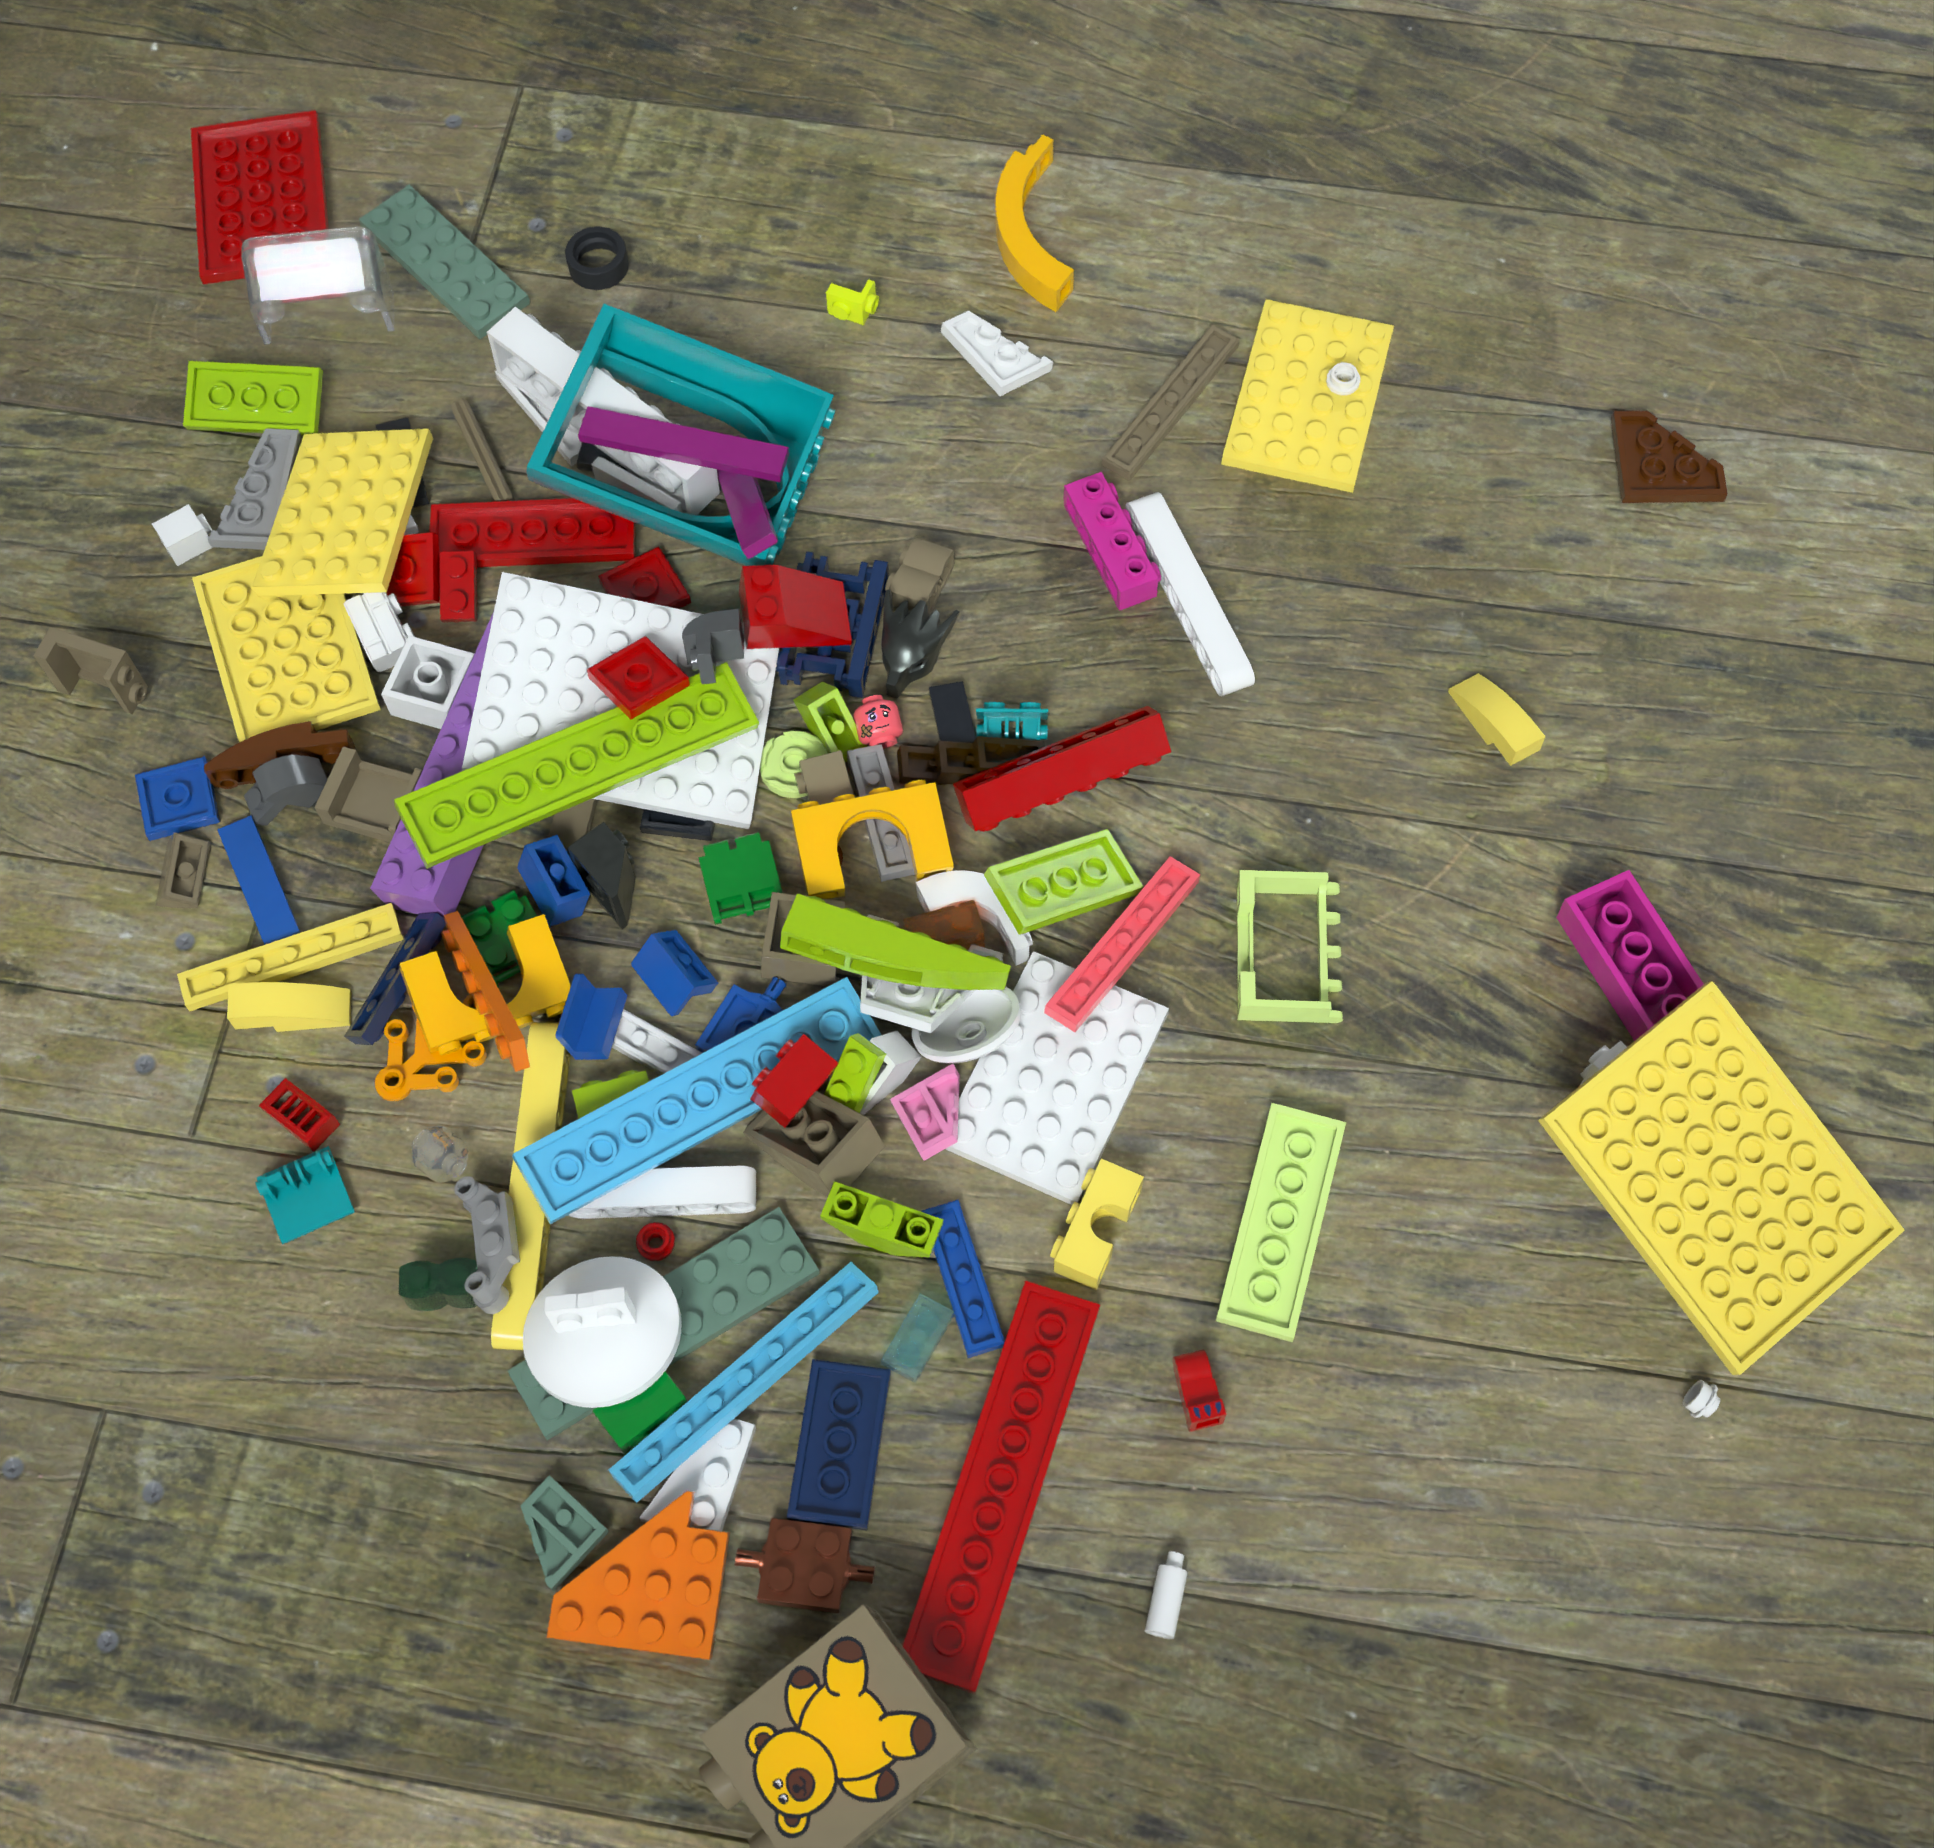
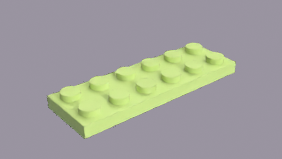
M1271 1103L1216 1322L1293 1342L1346 1122Z

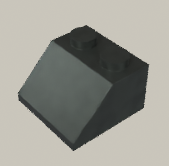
M602 822L571 844L568 850L587 889L619 927L623 929L628 926L635 885V876L631 865L635 862L626 850L630 846L622 833L617 829L612 832Z

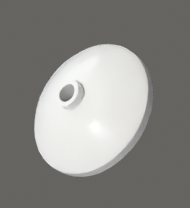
M1005 987V990H976L932 1033L912 1028V1040L917 1051L927 1059L951 1064L972 1061L991 1053L1007 1041L1020 1021L1021 1005L1016 994L1007 987Z

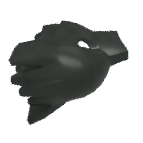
M889 589L886 590L881 649L883 664L888 673L886 682L888 696L898 698L911 682L925 677L933 670L938 660L940 649L955 624L959 614L958 610H955L941 625L939 612L935 609L929 616L928 606L922 600L910 611H908V601H903L893 612L892 594Z

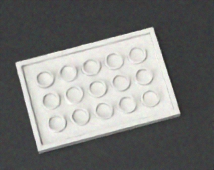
M1033 951L1013 990L1021 1005L1020 1021L1006 1042L991 1053L979 1058L959 1098L957 1143L946 1148V1150L1072 1205L1074 1201L1079 1203L1085 1190L1081 1189L1084 1178L1089 1168L1095 1170L1168 1016L1169 1008L1114 985L1080 1028L1073 1032L1045 1014L1044 1011L1045 1005L1074 972L1075 968Z

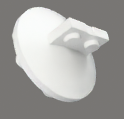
M611 1256L580 1262L554 1277L538 1294L528 1312L523 1330V1350L528 1367L538 1383L549 1394L565 1403L580 1407L596 1408L628 1401L652 1386L672 1362L681 1337L682 1321L679 1304L666 1280L656 1270L640 1261Z

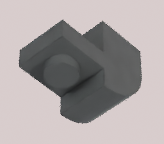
M739 609L703 614L689 622L682 632L687 664L692 666L693 671L699 670L702 684L716 683V662L744 659V634Z
M302 755L283 756L264 763L252 772L256 783L248 790L244 798L254 823L267 826L286 805L310 808L319 799L328 779L319 758Z

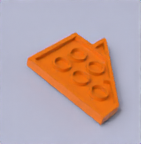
M686 1491L553 1595L547 1638L707 1660L712 1659L730 1532L690 1527L695 1492Z

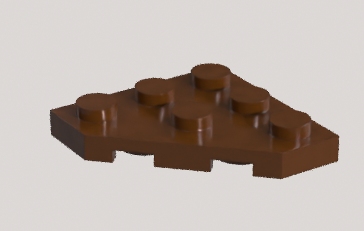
M1613 411L1611 425L1622 503L1725 501L1728 493L1722 464L1713 458L1708 460L1694 450L1696 446L1675 430L1670 433L1657 423L1658 418L1649 411Z

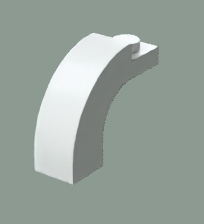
M963 870L947 871L916 882L917 899L931 927L963 916L983 919L993 925L999 932L1016 966L1029 960V946L1033 945L1030 933L1018 934L984 874Z

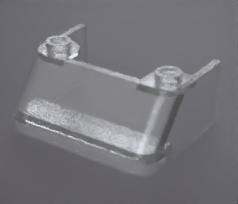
M347 227L252 237L242 243L241 258L250 311L264 344H271V323L279 321L284 317V303L348 297L351 305L361 312L372 313L374 311H381L387 330L395 331L393 287L375 235L369 229L364 227Z

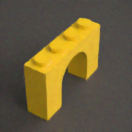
M917 780L905 784L903 789L891 791L889 787H881L871 790L867 796L855 798L853 794H845L835 797L831 803L819 805L818 801H809L799 804L797 809L791 810L792 824L807 896H816L821 899L845 896V885L837 847L842 835L849 827L866 819L887 821L903 833L908 842L916 882L938 873L953 871V860L935 782L926 784L925 780Z
M544 914L508 926L507 935L521 970L522 984L518 994L507 1006L520 1029L531 1025L534 1022L532 1017L547 1013L548 1018L562 1014L571 985ZM437 951L400 963V972L430 1053L439 1051L440 1055H446L461 1049V1042L475 1038L476 1042L479 1043L494 1038L490 1037L484 1020V1015L486 1014L479 1015L476 1009L464 1005L451 991Z

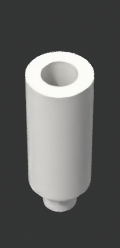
M1169 1551L1166 1565L1158 1566L1145 1632L1153 1636L1174 1639L1188 1574L1186 1570L1182 1569L1184 1555L1181 1553Z

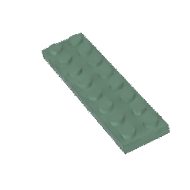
M780 1207L663 1276L677 1299L682 1321L680 1342L670 1365L820 1274L818 1267ZM526 1360L507 1370L547 1441L593 1413L592 1410L595 1409L571 1405L549 1394L535 1379Z

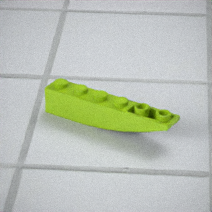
M798 893L781 931V949L851 973L901 984L958 990H1005L1011 969L1010 965L1004 964L996 957H984L969 952L960 945H948L933 940L925 933H913L898 928L887 920L877 921L861 915L854 909H842L827 904L819 897H807Z

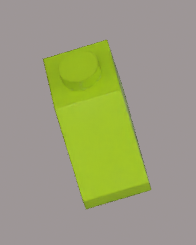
M821 682L793 699L807 728L812 735L818 737L828 753L841 750L844 762H847V751L867 747L858 739L856 723L837 687Z

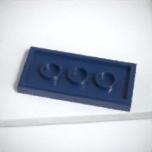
M812 1359L787 1520L868 1531L891 1369Z

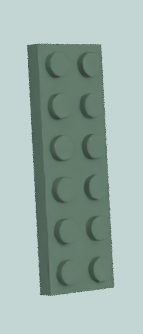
M410 185L359 219L361 227L479 339L486 336L487 331L513 308L516 307L521 311L530 304L529 296Z

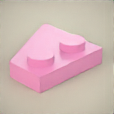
M954 1064L947 1066L890 1099L924 1161L957 1143L960 1075Z

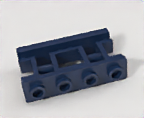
M806 551L804 563H798L796 570L843 582L844 592L864 594L867 581H869L862 614H860L859 600L846 599L852 638L851 645L814 646L818 648L817 655L797 653L794 666L797 647L783 648L782 651L778 652L775 670L779 672L780 684L788 685L789 680H792L795 685H801L804 670L835 675L834 686L837 687L838 691H842L845 688L849 690V696L863 698L884 607L885 589L889 577L888 562L874 560L873 567H869L867 562H861L858 576L828 572V557L820 556V559H814V552ZM856 640L849 672L846 674V660L830 658L831 652L836 650L851 653L853 641Z

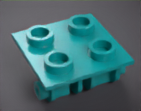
M985 702L983 703V708H976L977 719H984V724H977V736L1001 738L1002 722H1005V738H1009V722H1016V739H1019V722H1023V739H1047L1048 725H1041V720L1048 719V709H1041V703L1023 702L1019 703V709H1005V703Z
M329 1146L256 1177V1187L260 1195L264 1196L282 1245L355 1213Z

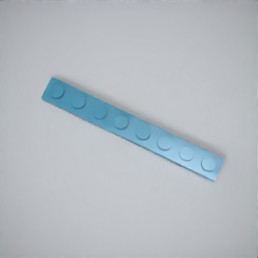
M852 1262L848 1263L609 1469L611 1476L636 1503L639 1502L879 1293L877 1285Z

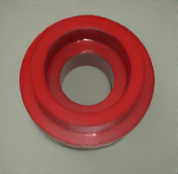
M660 1222L645 1225L636 1237V1247L640 1255L650 1261L665 1259L672 1253L675 1246V1237L672 1230ZM659 1237L663 1239L660 1247L651 1248L649 1246L653 1238Z

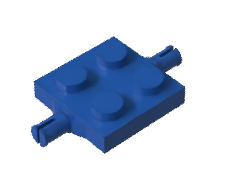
M773 977L763 994L748 992L734 984L696 1042V1050L704 1053L783 1011L776 1000L786 987V983L781 979L778 981L777 977Z

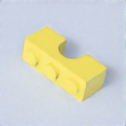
M1104 1159L1100 1160L1096 1170L1089 1168L1081 1187L1082 1190L1086 1191L1081 1203L1074 1201L1066 1219V1223L1070 1224L1065 1237L1060 1235L1057 1237L1050 1257L1055 1259V1273L1097 1290L1112 1257L1113 1244L1098 1238L1092 1231L1091 1226L1096 1220L1106 1216H1112L1127 1222L1142 1190L1144 1176Z

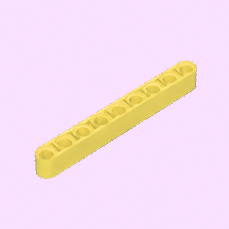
M532 1022L530 1025L527 1043L530 1067L524 1069L514 1153L562 1128L571 1054L555 1036L559 1023ZM513 1159L508 1195L513 1201L520 1262L512 1266L502 1284L509 1291V1300L500 1312L493 1314L491 1343L493 1349L523 1350V1330L526 1317L534 1300L543 1289L551 1224H549Z

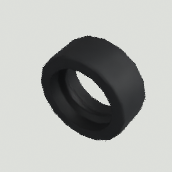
M600 226L585 228L575 233L567 243L565 256L569 274L574 282L581 287L596 291L609 289L619 284L626 276L629 262L625 242L619 233L612 229ZM604 249L616 254V257L603 267L590 268L578 262L584 254L591 250Z

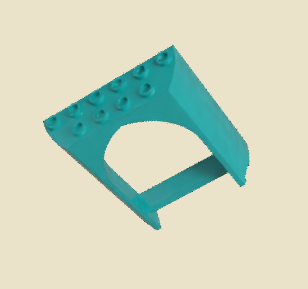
M604 303L527 465L528 480L739 564L745 566L773 565L776 556L780 554L784 545L787 529L792 526L799 500L802 501L809 483V476L811 473H814L818 463L819 452L825 439L824 436H821L823 429L830 428L836 410L830 408L834 395ZM595 367L606 369L615 379L725 422L748 439L789 447V456L781 482H776L778 494L765 503L778 542L748 559L741 549L731 515L707 517L682 513L553 463L552 460Z

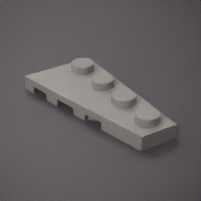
M264 430L248 461V471L244 478H239L234 488L236 494L230 505H225L220 515L221 522L217 530H212L208 538L211 547L265 550L301 444L302 437L299 430Z

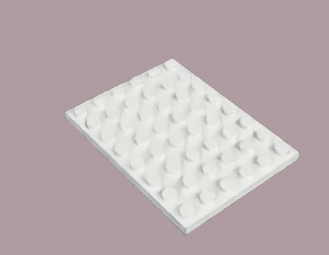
M502 572L462 771L616 708L617 706L588 678L587 669L644 636L649 638L688 677L699 674V670L693 671L692 666L687 664L682 632L689 622L703 614ZM744 634V659L716 662V666L725 662L728 663L759 721L757 729L592 799L749 829L779 648L746 649Z

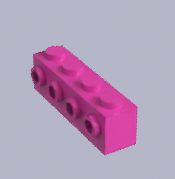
M1099 472L1064 485L1063 505L1118 610L1120 611L1157 597L1158 582L1161 581L1160 571L1156 563H1150L1146 556L1147 550L1144 540L1140 535H1135L1132 529L1130 514L1126 509H1121L1118 503V494L1113 483H1107L1103 473Z

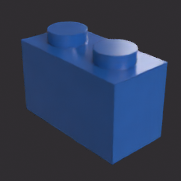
M558 835L525 845L517 869L542 915H545L548 926L551 927L582 916L590 893Z

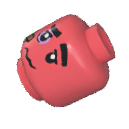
M882 695L864 698L862 700L863 705L858 707L853 713L860 742L869 747L882 744L883 749L897 744V738L903 733V726L896 703L891 700H883Z

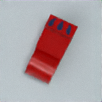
M1205 1350L1174 1356L1172 1359L1188 1431L1192 1432L1224 1424L1227 1415L1223 1400L1220 1399Z

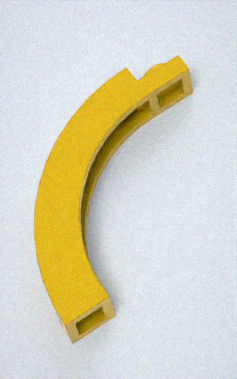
M1042 134L1034 145L1031 144L1027 148L1025 155L1015 150L1001 173L995 200L996 237L1003 261L1018 284L1042 305L1057 312L1073 291L1074 269L1055 259L1040 246L1030 232L1023 213L1030 191L1053 162V139Z

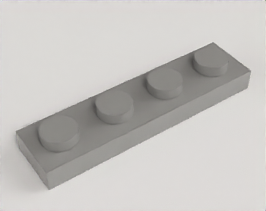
M882 744L847 751V760L858 797L867 796L871 790L881 787H889L891 791L895 790ZM880 819L864 820L881 882L915 875L908 842L903 833L887 821Z

